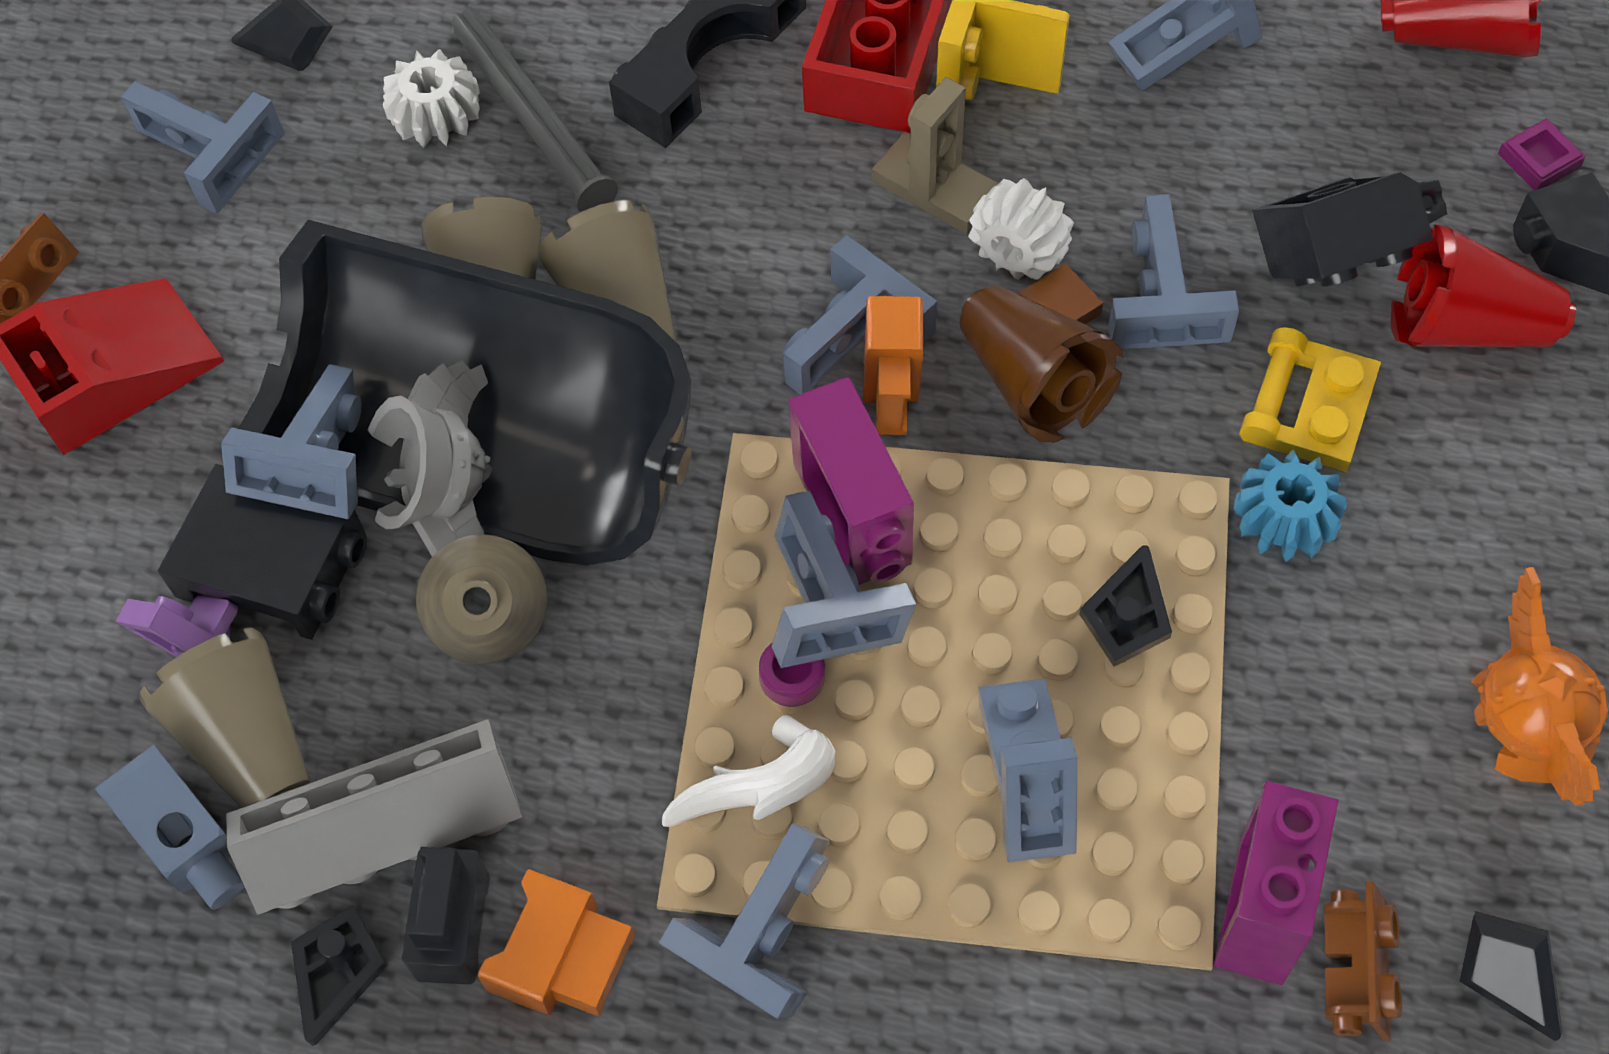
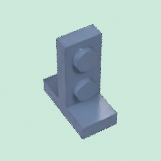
M1169 0L1108 41L1112 54L1138 88L1144 91L1229 33L1232 34L1242 48L1262 39L1254 0Z
M136 81L121 96L137 131L196 158L186 169L184 175L199 206L216 214L220 212L285 134L272 100L255 92H252L227 123L211 111H204L202 113L183 104L169 91L161 89L157 92Z
M1170 194L1146 196L1142 219L1135 220L1132 223V248L1134 256H1144L1146 269L1140 271V297L1113 298L1108 324V336L1121 349L1231 342L1239 314L1236 290L1186 293Z
M847 234L830 249L831 281L843 291L832 299L825 314L809 329H800L790 338L783 352L785 383L800 395L810 391L865 339L866 301L869 296L921 297L923 299V344L936 333L937 301Z
M329 364L281 438L231 427L221 442L226 493L349 519L358 504L356 455L339 451L338 447L346 432L352 433L356 429L361 415V398L354 395L353 369Z
M810 491L786 495L774 537L805 603L783 607L772 644V649L780 667L784 668L902 643L916 606L907 583L859 592V584L853 568L850 565L844 564L835 545L832 523L826 515L820 514Z
M1045 679L979 687V707L1002 802L1003 844L1007 861L1015 862L1076 854L1078 758L1072 737L1061 739Z
M792 823L725 940L692 919L673 918L659 944L775 1018L792 1017L807 992L760 962L765 954L770 958L774 957L787 940L794 923L787 916L800 893L806 896L810 895L822 879L829 864V859L824 857L823 853L830 841L808 827Z

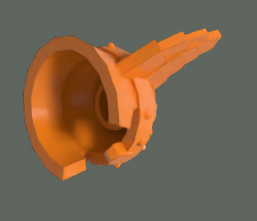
M1534 567L1525 568L1524 575L1519 576L1517 592L1512 593V615L1508 616L1511 650L1506 652L1496 662L1489 663L1471 681L1472 684L1478 687V692L1480 693V703L1474 710L1475 721L1478 726L1487 725L1491 734L1504 745L1498 752L1495 770L1523 782L1552 783L1562 801L1570 800L1574 805H1583L1585 802L1593 801V791L1601 790L1597 767L1591 763V760L1600 741V732L1608 714L1605 687L1601 685L1595 671L1577 655L1556 646H1551L1550 638L1546 631L1545 615H1543L1542 597L1540 596L1541 582Z

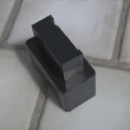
M420 847L418 851L402 950V961L419 982L469 985L476 980L478 948L490 875L479 853L475 850Z

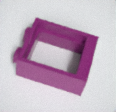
M848 376L788 399L793 465L806 491H810L820 514L826 515L830 519L835 535V545L844 564L850 565L853 568L859 585L868 581L881 583L896 577L906 566L912 564L914 501L851 379Z
M1265 781L1240 837L1213 962L1214 967L1279 985L1284 984L1312 938L1339 799ZM1311 859L1314 863V869L1308 871Z

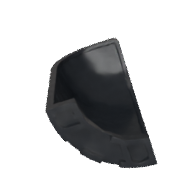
M307 220L279 257L281 303L276 330L288 333L285 351L280 366L268 363L259 392L238 429L281 438L329 364L353 369L354 395L361 398V415L356 429L352 433L346 432L339 444L338 450L356 455L357 506L375 511L395 501L406 506L401 488L388 487L384 480L387 472L392 469H400V455L404 438H398L393 446L390 447L372 437L368 428L376 411L390 397L402 395L408 399L418 377L424 373L428 376L442 363L448 368L463 360L470 370L482 365L488 384L479 391L473 401L468 414L467 427L478 439L481 448L485 452V456L490 457V462L488 463L492 467L490 476L482 483V487L473 498L476 517L484 534L508 539L519 545L533 557L585 566L625 559L651 539L664 510L672 484L681 485L689 468L691 448L683 445L689 416L692 385L680 345L651 317L607 298Z

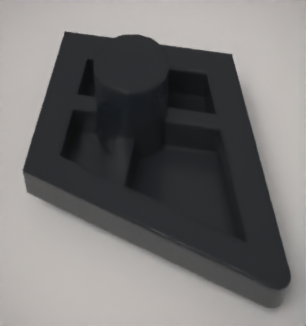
M276 0L237 32L231 41L235 45L298 71H303L310 65L333 26L304 0Z
M1142 545L1080 608L1079 615L1113 667L1171 638L1172 629L1151 552L1147 545Z
M353 905L291 941L304 1038L311 1046L316 1045L387 967L385 960Z
M1475 911L1459 982L1554 1041L1559 1040L1562 1034V1023L1549 931Z

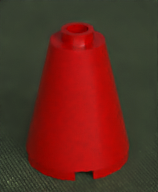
M1380 0L1382 32L1393 31L1394 42L1523 58L1538 56L1540 49L1541 22H1536L1537 3H1541V0Z
M1434 224V229L1431 228L1434 240L1411 247L1413 257L1403 261L1400 266L1397 280L1406 282L1407 286L1404 294V303L1392 299L1391 331L1395 341L1408 344L1409 346L1551 347L1559 338L1566 337L1574 324L1576 308L1574 303L1570 302V294L1566 288L1448 226Z

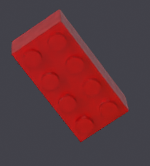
M826 0L802 64L804 112L911 133V127L908 126V117L917 99L923 94H927L938 59V41L952 0Z

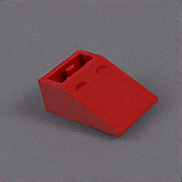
M166 278L38 302L0 324V361L63 456L224 362L220 353Z

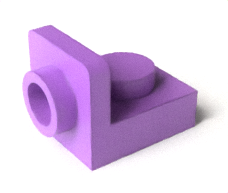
M158 596L155 603L127 599L115 622L169 654L178 657L185 651L215 636L226 633L229 637L231 623L238 611V606L225 599L197 596L189 608L163 596Z

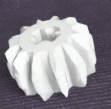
M439 49L431 58H424L416 50L413 62L396 61L395 74L384 77L383 90L385 95H383L385 102H383L385 114L387 119L391 120L392 125H395L396 131L403 140L415 136L416 141L424 148L432 136H438V139L447 146L449 132L453 130L455 133L467 136L468 121L479 119L478 95L480 91L476 78L472 76V72L467 70V66L462 62L460 56L447 59Z
M1025 178L1016 184L1010 180L1003 179L997 186L992 187L987 195H983L974 207V214L969 220L973 227L968 237L974 243L981 246L978 254L980 257L990 258L996 263V271L1004 268L1009 270L1017 280L1024 275L1039 280L1044 273L1051 271L1055 264H1059L1068 252V245L1072 240L1070 231L1074 222L1070 217L1062 213L1065 203L1051 200L1047 196L1046 187L1039 191L1032 188L1029 181Z

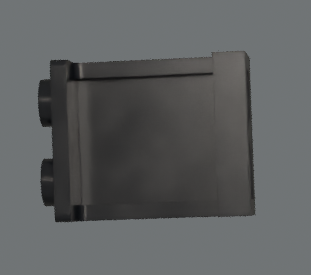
M215 464L157 571L176 598L193 602L197 596L204 594L213 598L225 599L235 605L289 621L295 626L300 637L313 640L320 623H328L335 615L340 600L339 585L348 567L356 568L361 562L366 549L367 536L355 509L350 518L345 519L226 493L224 468L222 465Z

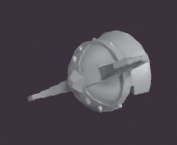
M463 360L448 368L442 363L428 376L425 373L419 376L408 399L402 395L388 398L376 411L368 428L372 437L390 447L393 446L398 438H404L400 455V469H392L387 472L384 480L388 487L401 488L406 506L395 501L378 509L375 522L385 529L400 528L412 523L432 557L442 547L454 540L465 536L484 534L476 517L473 498L482 487V483L490 476L492 467L488 463L490 462V457L485 456V452L481 448L478 439L468 429L467 425L468 414L473 401L479 391L488 384L482 365L470 370Z

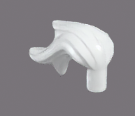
M783 715L775 722L772 729V736L789 747L783 755L766 765L747 770H729L714 766L715 776L692 785L669 804L663 813L662 825L672 827L704 814L746 806H755L754 819L760 820L817 791L832 774L835 766L836 751L830 740L823 733L809 729L789 715Z

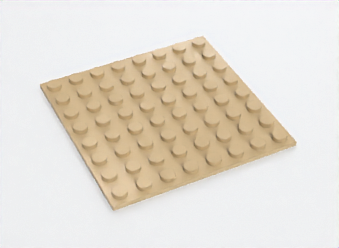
M733 433L674 799L692 785L715 776L714 766L729 770H747L766 765L778 759L789 749V747L772 736L775 722L783 715H789L809 729L823 733L830 740L836 751L835 766L830 778L817 791L760 820L753 818L755 806H746L704 814L669 827L657 909L738 918L788 829L794 823L808 827L830 841L823 853V856L829 859V864L822 879L810 895L806 896L800 893L787 916L793 920L795 925L1211 971L1213 968L1230 478L886 447L914 501L912 564L906 566L896 577L881 583H874L872 581L859 585V592L907 583L916 602L912 617L902 643L824 659L825 681L821 692L807 704L788 707L773 702L763 692L759 682V661L764 650L773 643L783 607L805 603L774 535L785 496L807 491L793 465L791 438ZM1142 545H1147L1151 552L1172 629L1171 638L1113 667L1079 615L1080 608ZM1045 679L1061 739L1072 737L1078 758L1076 854L1008 862L1003 844L1002 802L980 712L979 687Z

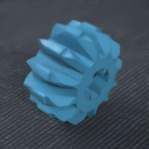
M1294 449L1286 455L1284 463L1268 453L1265 458L1261 459L1258 469L1249 468L1242 476L1240 483L1241 492L1237 493L1234 501L1235 514L1242 517L1239 526L1241 537L1261 534L1257 545L1259 553L1262 554L1270 550L1273 544L1281 546V554L1285 562L1294 557L1297 546L1312 559L1315 554L1320 552L1323 542L1331 543L1332 540L1336 539L1341 528L1340 519L1343 518L1347 509V497L1337 493L1341 485L1339 474L1321 475L1322 464L1320 457L1306 465L1299 462Z

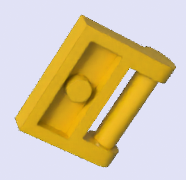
M1278 328L1272 333L1268 345V353L1271 358L1253 412L1245 415L1239 435L1245 442L1284 454H1289L1294 449L1298 458L1307 461H1313L1320 457L1322 465L1347 472L1381 361L1309 341L1302 332L1293 328ZM1296 364L1313 370L1295 426L1291 428L1281 425L1277 417L1294 365Z

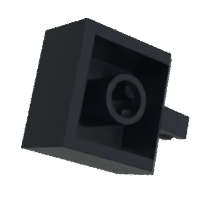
M1401 172L1383 177L1344 178L1252 210L1268 269L1272 277L1294 279L1296 286L1320 281L1322 287L1336 285L1356 278L1358 276L1356 267L1375 262L1376 267H1384L1412 258L1411 247L1434 240L1430 223L1448 214L1439 180L1417 182Z

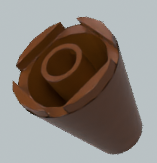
M992 285L978 290L965 301L960 317L962 333L1022 428L1039 442L1055 443L1065 439L1057 431L1075 419L1078 420L1082 429L1085 428L1109 404L1120 385L1122 373L1115 368L1117 356L1124 358L1123 350L1110 336L999 285Z

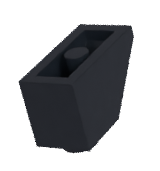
M1593 172L1528 192L1513 224L1514 239L1518 248L1524 254H1531L1541 272L1609 295V197Z

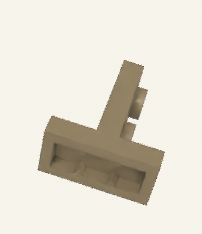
M945 77L930 95L923 94L917 99L908 117L911 135L904 131L871 169V175L874 183L967 235L973 227L969 220L974 214V207L983 195H987L992 187L997 186L999 183L962 163L966 87Z

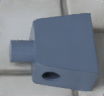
M154 744L95 788L160 872L182 894H185L194 887L212 910H215L230 902L244 889L245 886L240 875L228 861L231 855L227 849V835ZM191 836L190 840L185 845L179 847V845L184 839Z

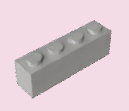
M489 719L229 812L226 814L227 849L257 915L275 908L288 909L296 907L318 892L343 883H361L374 876L378 870L408 859L416 860L420 847L443 848V846L473 835L487 836L503 829L508 822L522 818L511 777Z

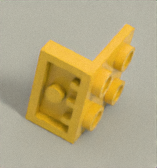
M952 0L938 41L936 87L947 77L966 87L965 99L971 101L975 97L979 78L1058 94L1062 81L1070 18L1069 13L1043 5H1033L1014 0Z

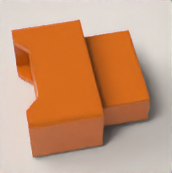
M869 296L866 301L863 402L876 403V430L879 435H907V402L919 401L923 362V299L921 297Z
M528 869L521 881L528 899L504 951L484 960L479 970L478 978L486 992L547 1016L551 1015L556 1002L559 1001L600 1017L603 1012L604 1003L627 951L634 942L635 935L633 929L629 925L597 914L598 906L593 893Z

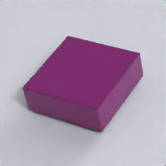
M1547 118L1502 143L1498 155L1533 190L1547 187L1580 168L1586 157Z

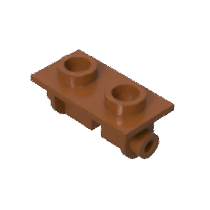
M41 212L29 226H24L20 231L21 235L0 258V324L33 306L79 253L45 213Z
M1366 881V900H1359V893L1356 891L1336 890L1330 894L1331 902L1324 905L1325 955L1328 958L1352 957V967L1325 968V1018L1333 1022V1033L1336 1035L1359 1036L1363 1033L1362 1024H1371L1383 1040L1391 1041V1018H1400L1402 1015L1400 981L1397 974H1389L1388 948L1399 947V918L1395 905H1387L1374 882Z

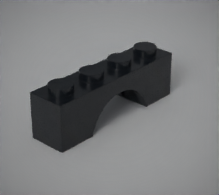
M688 0L685 8L666 27L659 28L652 35L649 43L630 62L623 63L615 71L612 79L609 81L614 116L667 148L702 113L698 77L693 72L699 60L713 48L733 40L757 39L773 42L806 9V0Z

